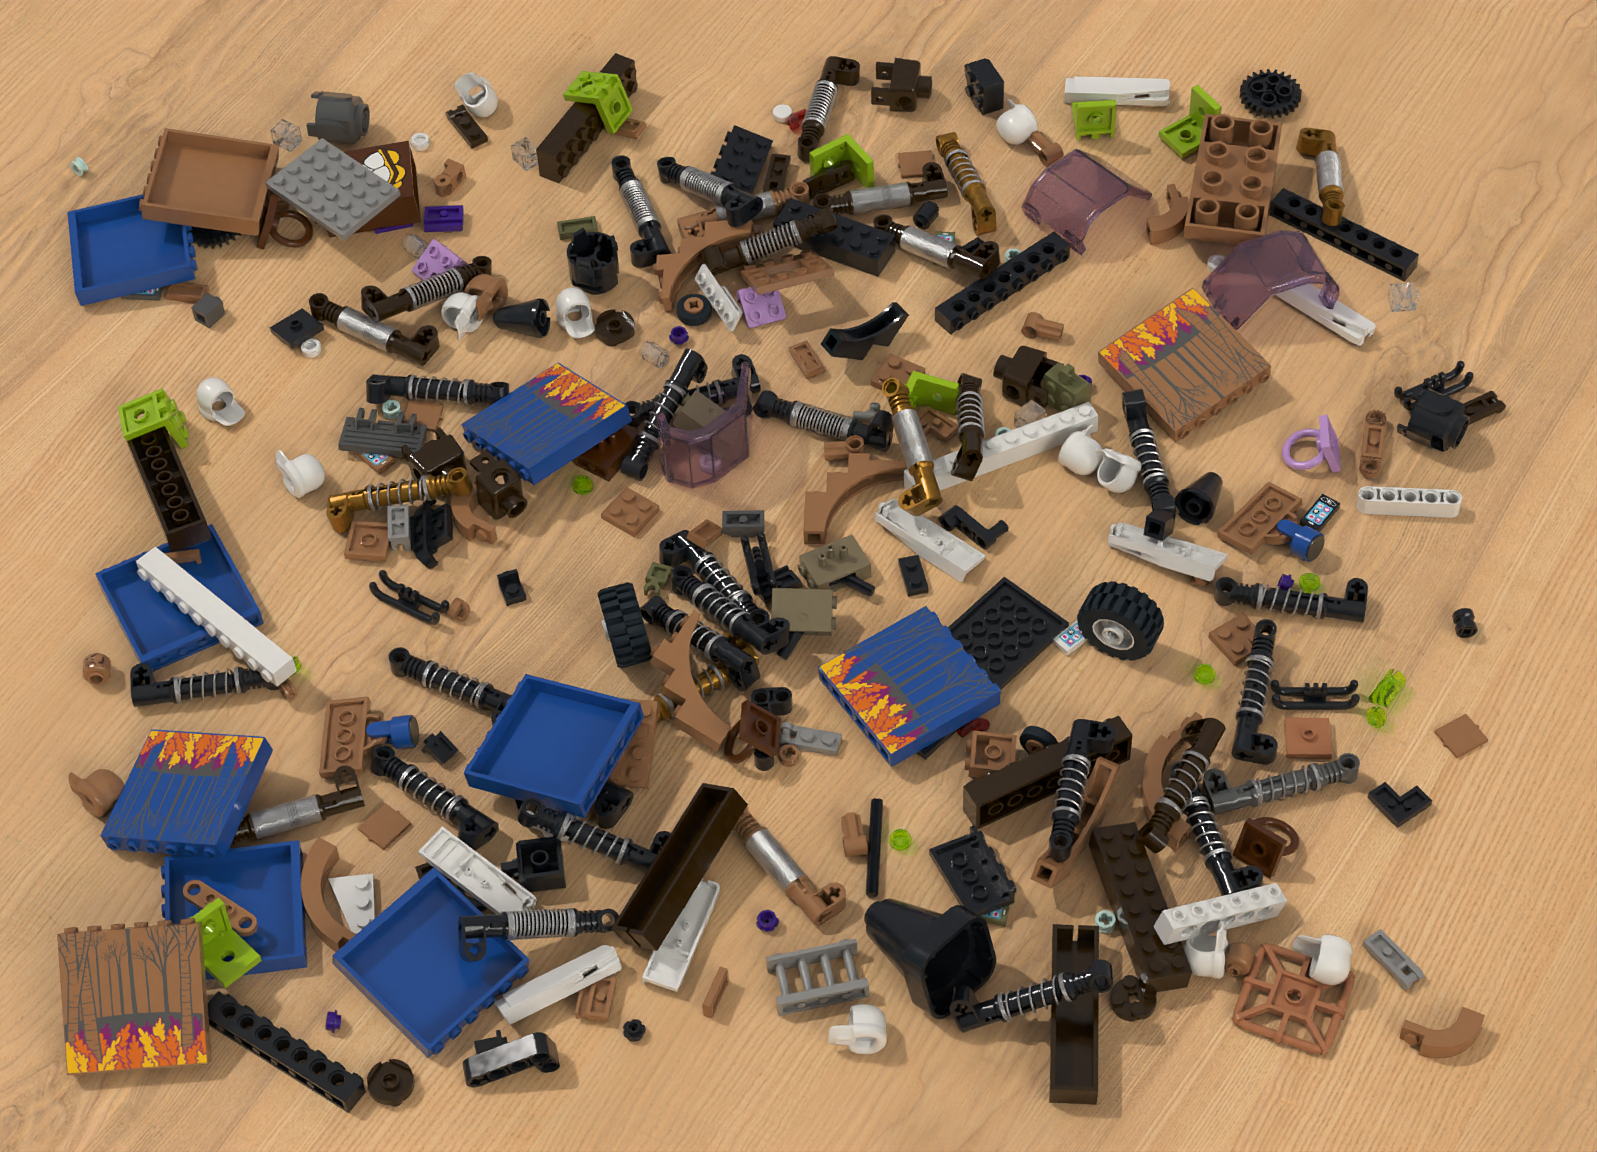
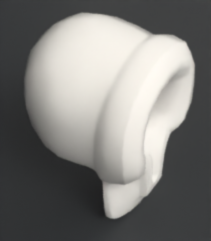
M470 72L464 74L455 82L454 87L459 93L460 99L474 116L480 118L488 117L496 111L498 97L488 79ZM479 86L482 88L479 93L472 96L469 95V91L473 87Z
M1007 99L1010 109L1004 112L997 120V132L1007 143L1019 145L1027 141L1033 132L1038 131V123L1033 112L1026 105H1017L1010 99Z
M568 287L562 290L556 299V318L559 325L566 329L573 338H583L591 335L595 328L588 296L583 290L576 287ZM580 312L582 318L577 321H571L567 314Z
M458 292L451 295L442 306V319L447 325L457 329V340H460L466 332L476 331L483 319L477 321L476 301L480 297L478 295L472 296L464 292Z
M209 377L199 384L196 398L199 403V412L204 418L210 421H218L224 426H231L244 417L245 411L237 404L232 389L225 381ZM218 401H222L226 405L220 411L212 409V404Z
M1090 425L1086 430L1072 433L1060 449L1058 456L1059 464L1067 467L1075 474L1083 476L1091 474L1099 468L1103 461V455L1094 451L1095 449H1102V447L1095 440L1091 439L1090 430L1094 425Z
M1095 449V452L1103 455V461L1097 472L1099 483L1105 489L1114 493H1123L1132 488L1137 474L1142 468L1141 462L1112 449Z
M281 450L276 452V466L283 475V483L292 496L300 498L306 493L322 486L325 479V471L322 464L313 455L304 454L289 461Z
M1220 920L1217 936L1203 935L1186 940L1183 949L1192 974L1213 977L1214 979H1221L1224 976V952L1228 948L1229 942L1226 938L1227 931L1224 929L1223 921Z
M1327 934L1320 938L1305 935L1296 937L1292 949L1312 958L1309 975L1313 980L1322 984L1337 985L1348 977L1353 953L1349 942L1338 936Z
M859 1004L851 1006L849 1025L832 1026L829 1029L827 1041L829 1044L846 1045L850 1051L857 1054L877 1053L885 1047L887 1042L885 1014L873 1005Z

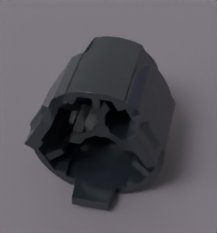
M584 228L571 235V243L567 247V260L570 281L573 286L580 287L588 294L599 295L613 289L618 284L617 274L620 273L617 254L618 245L614 235L609 236L601 232L586 233Z
M1416 387L1410 395V398L1416 402L1411 411L1412 415L1408 426L1398 424L1397 433L1430 449L1435 448L1442 452L1447 451L1450 447L1456 449L1463 439L1470 422V417L1466 415L1464 403L1430 388L1426 390Z

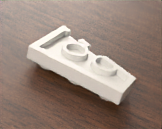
M373 873L328 878L350 931L355 934L359 933L376 918Z

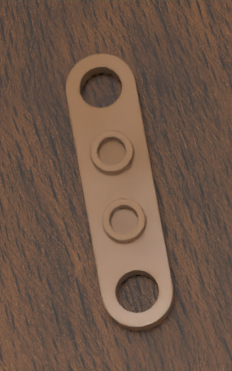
M1371 410L1367 413L1365 419L1359 471L1367 478L1378 476L1381 469L1386 416L1385 413L1379 410ZM1372 418H1378V419H1380L1381 421H1379V423H1378V422H1377V423H1376V422L1373 423V421H1371V419H1372ZM1372 465L1375 469L1370 471L1365 466Z
M191 880L184 885L183 894L185 900L195 905L199 910H202L208 903H212L219 897L225 904L231 927L237 934L249 937L254 932L256 933L258 922L253 914L200 880ZM192 888L201 889L197 895L189 894L190 890H193ZM246 920L252 922V925L248 928L240 927Z

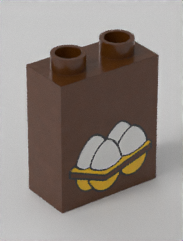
M409 141L344 151L345 154L399 189L401 194L355 233L421 222L417 171ZM327 230L330 238L337 237L329 230Z

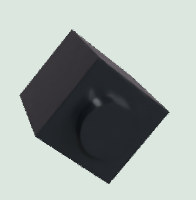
M1156 508L1146 516L1143 535L1160 541L1165 540L1173 533L1176 514Z

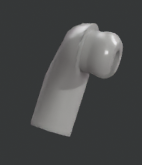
M876 402L871 403L870 409L866 412L853 411V418L858 419L860 422H871L874 414L880 410L881 406Z

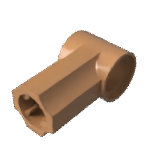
M1035 131L1028 138V144L1038 153L1043 165L1048 166L1064 157L1061 146L1056 142L1052 143L1042 132Z
M1030 312L1026 317L1021 332L1030 339L1041 336L1059 341L1062 337L1064 324L1045 320L1041 314Z
M857 435L848 437L846 441L824 442L825 460L849 459V453L865 454L864 441L862 437Z
M855 812L846 813V815L841 817L845 857L867 855L866 835H863L860 815L855 814Z

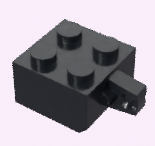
M984 58L965 64L964 71L967 80L965 91L967 96L972 98L975 108L979 109L982 115L1003 109L1004 80L991 61Z
M553 836L518 841L516 843L517 858L501 863V871L510 878L519 879V884L529 892L566 888L561 840Z

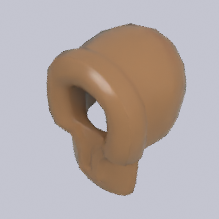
M480 274L467 284L464 293L480 296L476 301L477 321H481L487 314H494L498 308H502L505 305L508 297V288L504 279L496 278L489 274Z
M98 769L86 779H81L71 772L68 778L71 790L80 797L84 808L96 817H103L107 811L114 808L124 787L122 779L107 769Z

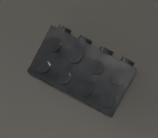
M734 125L732 132L728 131L724 142L727 144H722L718 154L721 156V159L717 158L713 166L716 171H711L710 174L732 182L739 189L752 194L773 140Z
M975 826L970 827L969 834L929 849L930 857L960 905L978 916H982L1014 903L1015 893L1017 892L1014 882L1007 878L1004 866L997 862L992 847L987 846L982 831H978Z

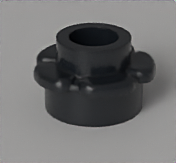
M637 1019L627 1021L623 1026L624 1037L632 1042L641 1040L646 1031L645 1025H642V1022Z

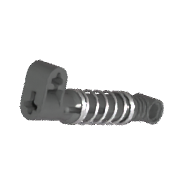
M1344 753L1340 755L1338 760L1323 763V765L1317 763L1308 764L1307 771L1305 766L1302 765L1300 770L1294 771L1290 769L1289 773L1282 774V772H1279V775L1274 777L1268 774L1266 779H1250L1245 784L1230 788L1225 774L1221 770L1214 768L1204 773L1202 792L1208 799L1211 806L1210 811L1214 815L1247 806L1259 807L1262 805V802L1271 804L1274 799L1283 801L1285 796L1294 798L1296 793L1305 795L1309 789L1314 792L1320 791L1326 785L1333 784V782L1353 783L1358 777L1360 761L1356 755Z

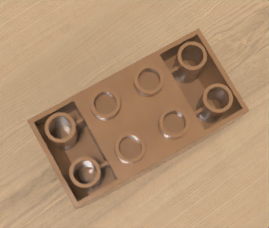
M1205 114L1186 215L1184 239L1263 249L1276 173L1282 123L1270 122L1266 119L1236 118L1227 114Z

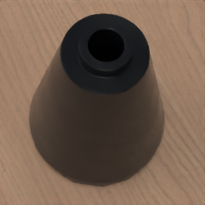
M538 298L498 308L493 314V322L500 329L543 338L542 336H547L550 329L551 321L550 317H547L546 312L550 311L549 305L545 299Z
M1208 472L1181 490L1174 501L1175 507L1177 506L1179 510L1178 515L1187 523L1193 525L1208 523L1214 516L1223 485L1221 477L1214 472Z

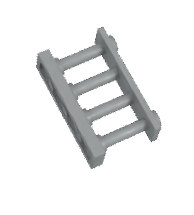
M844 939L838 943L785 954L777 953L771 957H766L768 973L776 971L782 994L776 997L778 1015L783 1016L868 998L869 984L867 978H858L852 955L858 954L857 940ZM843 957L849 982L837 984L830 960ZM821 962L827 986L815 989L813 988L807 965ZM799 968L804 991L790 992L785 969Z

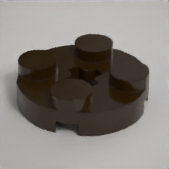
M615 309L607 310L596 319V335L601 341L607 343L608 346L614 347L635 335L634 319L626 311L622 310L621 313L616 312ZM612 325L619 326L618 328H611Z
M1127 975L1122 980H1119L1111 990L1110 1002L1112 1010L1119 1018L1132 1022L1147 1019L1156 1008L1157 991L1142 992L1138 978L1133 975ZM1129 996H1137L1139 1002L1134 1001L1130 1003Z
M389 1059V1062L383 1064L381 1062L377 1063L372 1067L367 1076L368 1091L370 1096L380 1104L393 1107L401 1105L411 1095L415 1086V1079L408 1064L398 1059ZM393 1078H395V1084L392 1086H387V1083L385 1081H391Z

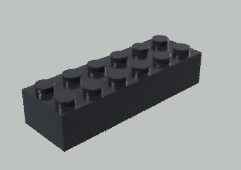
M790 198L774 221L773 228L777 230L778 226L781 228V225L785 226L786 223L790 226L789 222L795 219L803 220L804 222V218L808 220L809 216L814 218V213L821 208ZM835 213L834 215L839 225L837 229L824 234L820 233V231H818L817 235L813 233L814 236L811 237L809 235L806 242L799 244L797 241L798 246L793 241V245L796 248L815 251L821 257L877 277L895 252L894 234Z

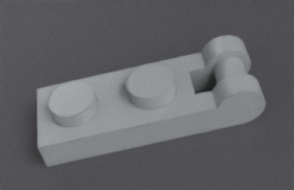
M790 722L782 723L779 746L791 744L797 747L798 750L837 756L842 739L841 733L795 726Z
M1381 929L1363 941L1362 946L1397 980L1403 990L1412 987L1413 982H1419L1424 978L1422 970ZM1405 969L1409 972L1407 976L1403 973Z

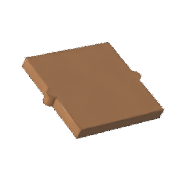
M932 150L898 153V168H900L901 178L922 177L923 166L926 163L935 162L932 157Z
M409 400L406 411H404V423L409 424L412 413L417 414L415 430H417L419 424L427 425V431L435 432L439 421L442 420L441 414L444 405Z
M1467 714L1447 723L1434 732L1444 743L1443 746L1447 747L1456 758L1488 742V738L1479 729V725H1476Z
M384 803L358 827V830L368 837L369 842L373 841L384 850L411 825V822L404 818L400 811H395L388 804Z

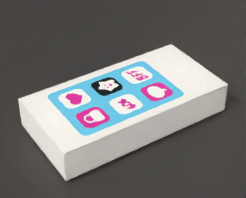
M1076 620L1056 636L1052 643L1068 656L1088 639L1083 637Z

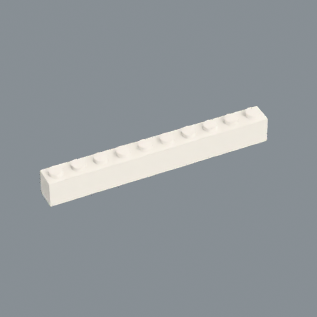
M1086 402L982 441L983 460L975 477L1064 444L1072 433L1086 430L1090 425H1094L1090 430V434L1097 432L1098 414L1090 402ZM959 450L933 460V471L940 490L967 481L951 475L952 465ZM907 469L904 471V487L908 490L916 484L913 476L909 474Z
M157 547L152 548L136 561L137 573L142 580H148L157 592L161 591L170 603H176L178 608L184 614L188 613L197 625L201 624L204 626L210 636L213 637L215 635L225 648L229 647L233 650L237 658H243L253 671L257 670L261 673L266 682L271 681L275 686H279L296 672L294 660L290 655Z

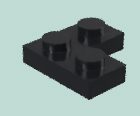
M1386 782L1370 791L1367 797L1397 828L1432 804V800L1418 786L1399 796Z

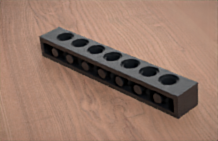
M1283 188L1271 201L1270 216L1405 282L1417 268L1418 253L1343 216L1339 225H1327L1321 219L1323 207L1294 192Z
M1055 231L997 267L987 278H980L935 307V322L949 334L962 329L970 321L976 320L984 312L991 310L1001 301H1005L1015 292L1021 291L1029 283L1036 281L1046 272H1050L1060 263L1067 261L1070 254V244Z
M218 991L208 1002L210 1027L347 1113L353 1109L366 1093L364 1080L360 1075L354 1072L352 1074L349 1073L342 1064L337 1061L333 1063L320 1050L314 1051L309 1048V1045L304 1040H296L286 1029L275 1027L267 1017L262 1016L261 1018L249 1006L244 1005L243 1007L238 1004L233 996L229 994L224 995ZM306 1059L305 1062L298 1063L300 1060ZM343 1082L341 1085L335 1086L336 1083Z

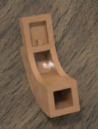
M1175 184L1167 185L1166 200L1170 210L1163 215L1147 218L1146 233L1150 245L1172 240L1185 228L1189 205L1188 197H1182L1181 192L1177 191Z
M472 483L473 489L468 495L461 497L455 494L452 495L451 508L455 526L458 532L470 542L476 536L479 540L493 545L497 540L495 526L473 514L474 509L479 504L476 484Z
M1462 1007L1457 1021L1449 1028L1443 1030L1429 1029L1405 1020L1399 1039L1404 1040L1410 1045L1420 1046L1419 1055L1437 1059L1453 1057L1466 1051L1475 1042L1482 1028L1485 1015Z

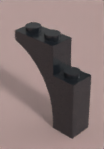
M892 302L879 315L859 326L847 329L830 328L821 345L832 357L863 360L873 345L889 346L909 314L898 303Z

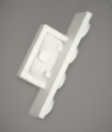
M702 264L695 277V281L729 331H734L743 311L727 288L720 286L707 266Z

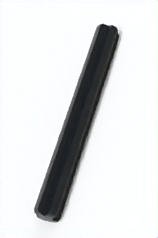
M873 798L870 808L866 895L868 897H876L878 895L883 800L880 798Z

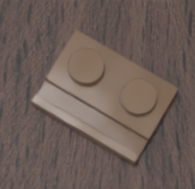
M607 976L581 989L575 1009V1018L583 1017L586 1020L609 1022L617 983L616 977Z

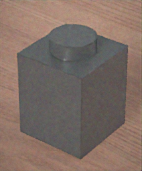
M206 293L191 307L195 321L209 329L225 315L223 301L209 293Z

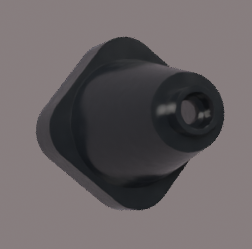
M888 898L883 901L874 902L865 913L864 921L868 937L905 978L913 1004L935 1019H943L951 1014L949 1010L950 990L954 986L966 985L975 993L990 979L994 972L996 954L987 922L962 905L953 906L942 914Z

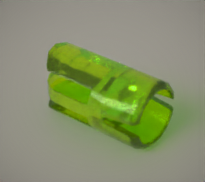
M1395 669L1388 670L1369 696V701L1388 708L1407 682L1404 674L1397 670L1392 675Z

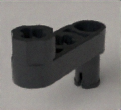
M954 505L938 518L943 529L952 531L957 528L985 550L993 545L996 539L1009 529L1003 520H999L990 529H986L958 505Z

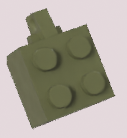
M1057 363L1045 373L1044 389L1048 391L1049 406L1062 412L1091 401L1092 384L1077 375L1075 368L1069 363L1066 366L1062 363Z

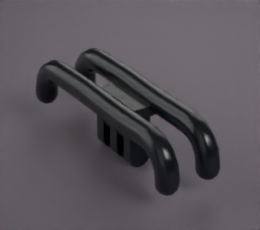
M1458 361L1452 371L1446 374L1440 372L1438 376H1431V379L1428 377L1420 385L1402 391V388L1399 386L1395 387L1394 396L1397 399L1403 400V407L1406 410L1412 411L1416 401L1411 402L1409 397L1416 387L1426 390L1430 388L1443 395L1450 396L1468 387L1474 378V374L1467 372L1461 382L1444 388L1445 382L1456 378L1463 371L1465 363Z
M763 532L757 534L759 547H753L752 551L749 538L747 536L741 537L753 594L756 596L761 594V586L758 579L760 577L767 576L771 591L772 588H778L766 537Z
M385 570L379 571V578L385 586L398 592V600L383 593L375 582L369 584L371 593L377 599L430 625H436L440 621L438 612L445 613L450 607L447 600H443L441 604L421 595L419 591H413L412 588L406 587L402 583L394 582L388 577ZM422 604L437 612L432 613L430 616L418 610V608Z
M1272 680L1270 684L1271 690L1276 693L1272 696V704L1281 710H1348L1354 708L1360 701L1358 694H1353L1348 701H1326V696H1343L1355 692L1358 688L1357 680H1351L1350 684L1346 687H1327V683H1322L1321 687H1318V683H1313V687H1310L1309 683H1304V687H1281L1278 680ZM1280 695L1303 696V701L1280 700Z

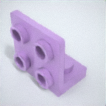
M433 239L412 268V272L424 280L451 268H461L469 264L448 247Z
M751 287L738 290L735 294L737 302L741 301L748 328L786 319L779 290L757 295Z

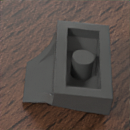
M764 510L723 511L722 532L732 537L757 536L759 532H764Z

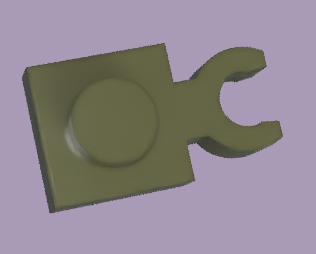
M652 562L645 577L644 595L647 596L650 590H654V596H659L660 587L666 588L673 568Z

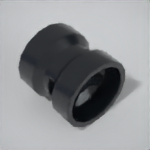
M1461 608L1453 613L1452 618L1454 624H1456L1455 631L1458 637L1469 638L1477 633L1478 629L1476 622H1474L1473 610Z

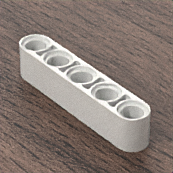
M1365 486L1359 490L1356 507L1363 514L1452 518L1459 514L1462 495L1455 490Z

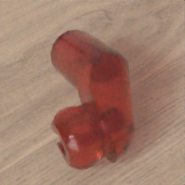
M806 109L790 115L787 121V126L790 127V130L794 131L800 127L798 122L804 119Z
M977 717L958 728L957 733L960 737L964 738L973 731L985 732L989 729L990 722L985 718Z

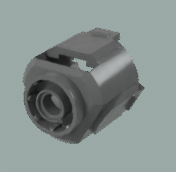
M315 91L311 94V98L318 99L315 123H307L306 125L308 136L318 137V140L323 138L328 142L355 144L361 136H366L370 122V110L368 104H365L360 96Z

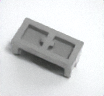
M409 505L387 506L388 541H391L392 549L397 551V545L402 544L405 551H412Z

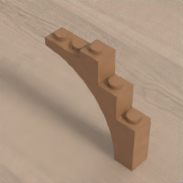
M752 219L738 227L730 226L727 220L705 222V230L702 231V237L682 238L681 247H678V253L657 255V262L654 263L653 270L654 275H658L662 292H659V302L663 304L665 312L673 311L675 299L680 288L687 278L704 264L701 255L704 250L718 246L722 251L735 247L740 241L742 242L745 239L748 241L749 238L753 239L755 230Z
M849 453L848 473L827 472L826 492H805L804 544H825L827 530L833 517L852 497L879 484L904 480V471L907 470L905 461L870 460L869 454Z
M693 610L690 616L686 615L680 624L682 628L679 633L675 631L669 641L664 639L660 645L656 644L650 653L653 656L650 664L667 674L661 684L663 686L661 694L678 704L672 714L675 717L672 725L718 752L727 738L731 727L718 718L705 704L697 691L691 675L689 662L690 641L701 616L700 613Z
M1101 756L1097 758L1085 787L1086 792L1083 796L1084 803L1081 806V818L1079 824L1075 827L1070 857L1063 862H1057L1050 858L1047 850L1038 858L1031 880L1052 888L1070 875L1076 856L1086 849L1092 829L1102 823L1108 807L1107 801L1120 765Z

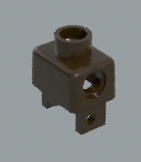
M895 58L894 63L876 62V79L891 80L890 88H871L872 105L890 106V111L914 112L917 108L918 98H931L932 76L921 75V64L919 61Z
M1020 346L1013 358L1000 355L996 362L993 376L1002 380V396L1025 407H1027L1028 403H1032L1046 408L1048 405V391L1042 389L1040 384L1045 373L1060 362L1048 359L1047 352L1028 346Z
M441 427L435 429L437 440H430L423 444V447L417 452L413 453L407 444L401 447L403 459L410 467L412 477L420 480L421 476L428 474L433 476L448 474L457 467H462L467 471L463 450L454 437L446 435Z
M487 450L470 460V465L479 473L476 476V482H474L477 488L478 504L495 520H499L505 515L509 518L519 516L527 507L528 502L523 497L521 476L506 459H501L497 462ZM503 475L505 484H499L495 479Z

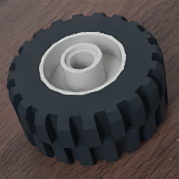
M1116 581L1103 582L1094 586L1077 615L1079 630L1082 631L1083 637L1088 639L1092 646H1096L1100 652H1105L1110 657L1114 658L1115 656L1120 660L1129 659L1130 661L1141 659L1150 654L1164 628V618L1160 607H1157V603L1153 599L1148 598L1149 595L1138 591V588L1134 586L1130 587L1126 583L1118 584Z
M626 582L601 589L597 593L604 620L601 621L606 639L611 642L617 667L625 668L650 661L653 656L650 655L651 647L633 583Z

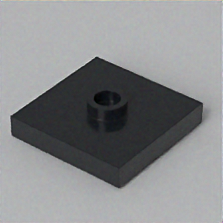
M301 308L271 326L270 330L273 335L293 349L323 331L324 326Z

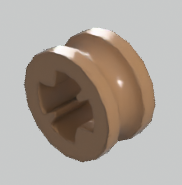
M288 678L278 686L286 700H289L291 695H297L294 685Z
M787 744L780 748L779 760L782 765L792 767L798 763L799 753L797 747ZM788 753L792 754L790 758H786Z

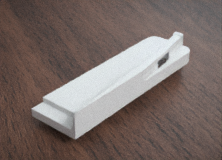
M1074 76V78H1066L1064 103L1116 100V105L1167 106L1170 103V81L1168 79ZM1149 95V97L1135 98V96Z
M1289 274L1279 282L1276 280L1271 282L1269 290L1271 293L1348 341L1356 344V346H1362L1365 342V336L1370 337L1374 334L1376 325L1372 321L1302 278ZM1333 320H1335V321H1337V322H1339V323L1344 324L1345 327H1343V326H1341V325H1339V324L1333 322Z
M897 499L880 503L878 506V513L876 512L874 517L876 522L894 534L917 555L959 582L964 581L966 574L985 559L986 555L923 515L913 516L901 509Z
M1126 523L1112 524L1107 540L1110 547L1130 553L1158 566L1207 581L1213 580L1215 571L1228 557L1226 553L1169 536L1165 540L1160 541L1143 535V528Z
M443 826L418 851V854L426 859L427 863L435 867L495 914L510 910L512 912L514 910L516 912L518 910L520 912L522 910L530 911V909L533 911L536 906L537 899L532 893ZM505 883H507V884L516 892V894H514V893L505 885Z
M708 880V883L700 881L658 951H653L642 976V984L649 982L678 992L719 896L720 886L718 883Z
M602 945L503 994V998L494 1003L507 1023L511 1025L611 974H615L617 971L620 972L622 966L615 948ZM594 969H597L596 971H594L593 973L589 974V975L586 976L585 978L583 977L584 975H586V974L589 973L590 971H592V970H594Z

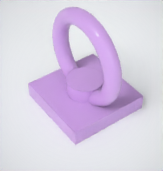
M1327 414L1319 416L1320 430L1312 428L1302 429L1292 434L1285 441L1282 447V458L1289 467L1297 470H1306L1319 465L1326 458L1333 473L1341 471L1339 441ZM1304 437H1316L1319 451L1316 457L1304 462L1295 461L1291 458L1290 449L1296 441Z

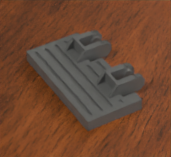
M359 408L356 419L354 417H346L338 444L339 450L403 457L402 446L407 444L413 453L423 447L427 425L418 424L417 431H415L417 414L412 413L409 424H405L404 412H399L396 426L395 422L378 420L377 426H375L377 410L372 409L369 419H364L365 410L364 408Z

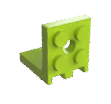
M582 71L563 94L565 101L595 104L608 134H615L633 111L618 74Z
M1199 85L1191 88L1189 115L1160 130L1159 137L1183 159L1199 150L1205 114H1221L1222 106Z
M1116 100L1072 102L1071 108L1076 140H1080V136L1091 135V139H1099V135L1110 134V138H1114Z
M849 134L809 152L810 177L839 165L843 160H850L852 164L851 171L854 172L855 178L865 188L874 187V161Z
M916 371L912 372L905 385L909 388V400L915 410L918 405L924 407L928 405L934 410L957 415L956 402L959 396V383Z
M163 388L118 406L123 437L126 441L165 426L181 449L189 446L187 438L190 435L184 424L187 421L183 411L178 410L175 400H171ZM145 413L142 418L137 419L139 415Z
M219 897L212 903H208L197 914L189 917L195 918V922H202L205 970L224 988H227L262 961L260 955L232 929L225 904ZM227 956H234L232 961H223Z

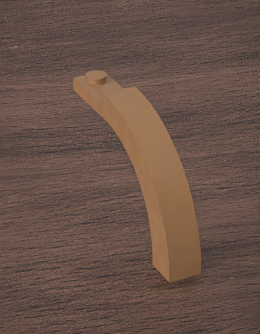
M1197 712L1190 718L1186 717L1181 727L1177 731H1172L1168 738L1161 735L1147 755L1143 768L1141 795L1144 812L1148 821H1150L1155 812L1154 806L1156 801L1164 795L1161 779L1165 768L1171 759L1188 743L1181 736L1182 730L1191 721L1199 720L1203 717ZM1181 818L1179 821L1174 822L1167 835L1169 837L1167 846L1177 852L1190 838L1191 825Z
M319 837L312 846L304 863L301 878L302 898L307 916L316 934L326 945L337 952L356 934L339 924L325 906L326 882L332 869L339 861L340 855L337 846Z

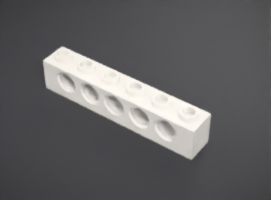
M1273 883L1163 910L1153 927L1163 944L1167 945L1215 933L1219 930L1220 920L1223 921L1224 929L1227 930L1278 917L1287 899L1278 884Z

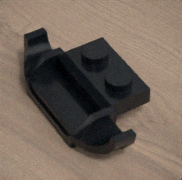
M426 499L417 507L415 514L410 517L411 550L416 558L429 569L438 565V561L433 557V554L438 552L439 547L453 540L452 508L449 504L445 503L439 508L432 510L431 506L437 503L436 499L432 501Z

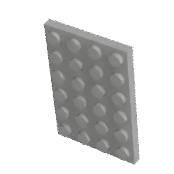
M323 138L265 182L269 190L343 241L401 195L399 189Z

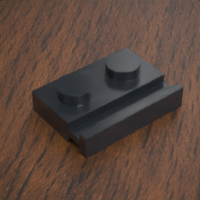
M788 565L774 571L778 588L799 589L802 587L801 580L792 570H789ZM767 576L758 578L761 586L759 598L766 604L772 601V591L769 588Z

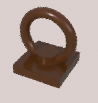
M271 195L263 218L257 248L265 249L269 234L276 242L286 247L296 248L306 245L313 236L311 222L303 214L294 210L275 212L279 197ZM290 217L301 222L305 227V235L298 240L282 237L277 232L280 218Z
M748 699L744 701L741 706V718L733 726L725 742L724 754L727 761L732 764L741 763L753 753L755 748L771 757L776 756L779 751L781 718ZM739 734V739L748 744L741 753L734 755L733 745Z
M1260 817L1254 820L1248 818L1243 825L1233 856L1249 866L1259 867L1263 875L1271 878L1275 875L1281 857L1290 855L1298 849L1300 843L1299 836L1289 824L1272 817ZM1264 826H1271L1282 830L1290 838V844L1286 846L1287 840Z

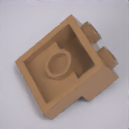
M973 731L972 738L967 739L966 752H970V757L965 759V770L969 771L968 777L982 778L991 771H998L1009 763L1015 762L1017 735Z

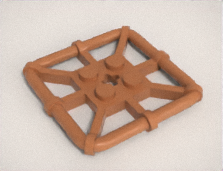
M1267 942L1263 943L1254 956L1250 972L1247 974V977L1243 978V987L1233 1011L1232 1021L1234 1025L1245 1030L1274 1039L1275 1043L1280 1044L1283 1042L1311 1053L1324 1055L1328 1053L1332 1046L1340 1022L1346 1016L1345 1009L1354 987L1355 975L1352 971H1349L1348 977L1340 983H1343L1344 986L1336 1006L1319 1001L1322 991L1337 985L1322 984L1305 977L1309 966H1311L1312 958L1278 945L1268 944ZM1275 954L1302 963L1299 975L1283 970ZM1264 956L1268 959L1276 973L1273 985L1256 979ZM1252 989L1269 993L1266 1003L1244 1011ZM1295 993L1299 1000H1290L1288 995L1292 996ZM1315 1010L1332 1015L1324 1040L1312 1021ZM1267 1012L1283 1017L1278 1031L1250 1022L1248 1019ZM1289 1019L1304 1024L1316 1044L1285 1034Z

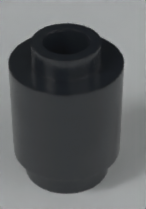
M932 201L923 203L913 216L914 224L920 229H928L939 215L938 205Z

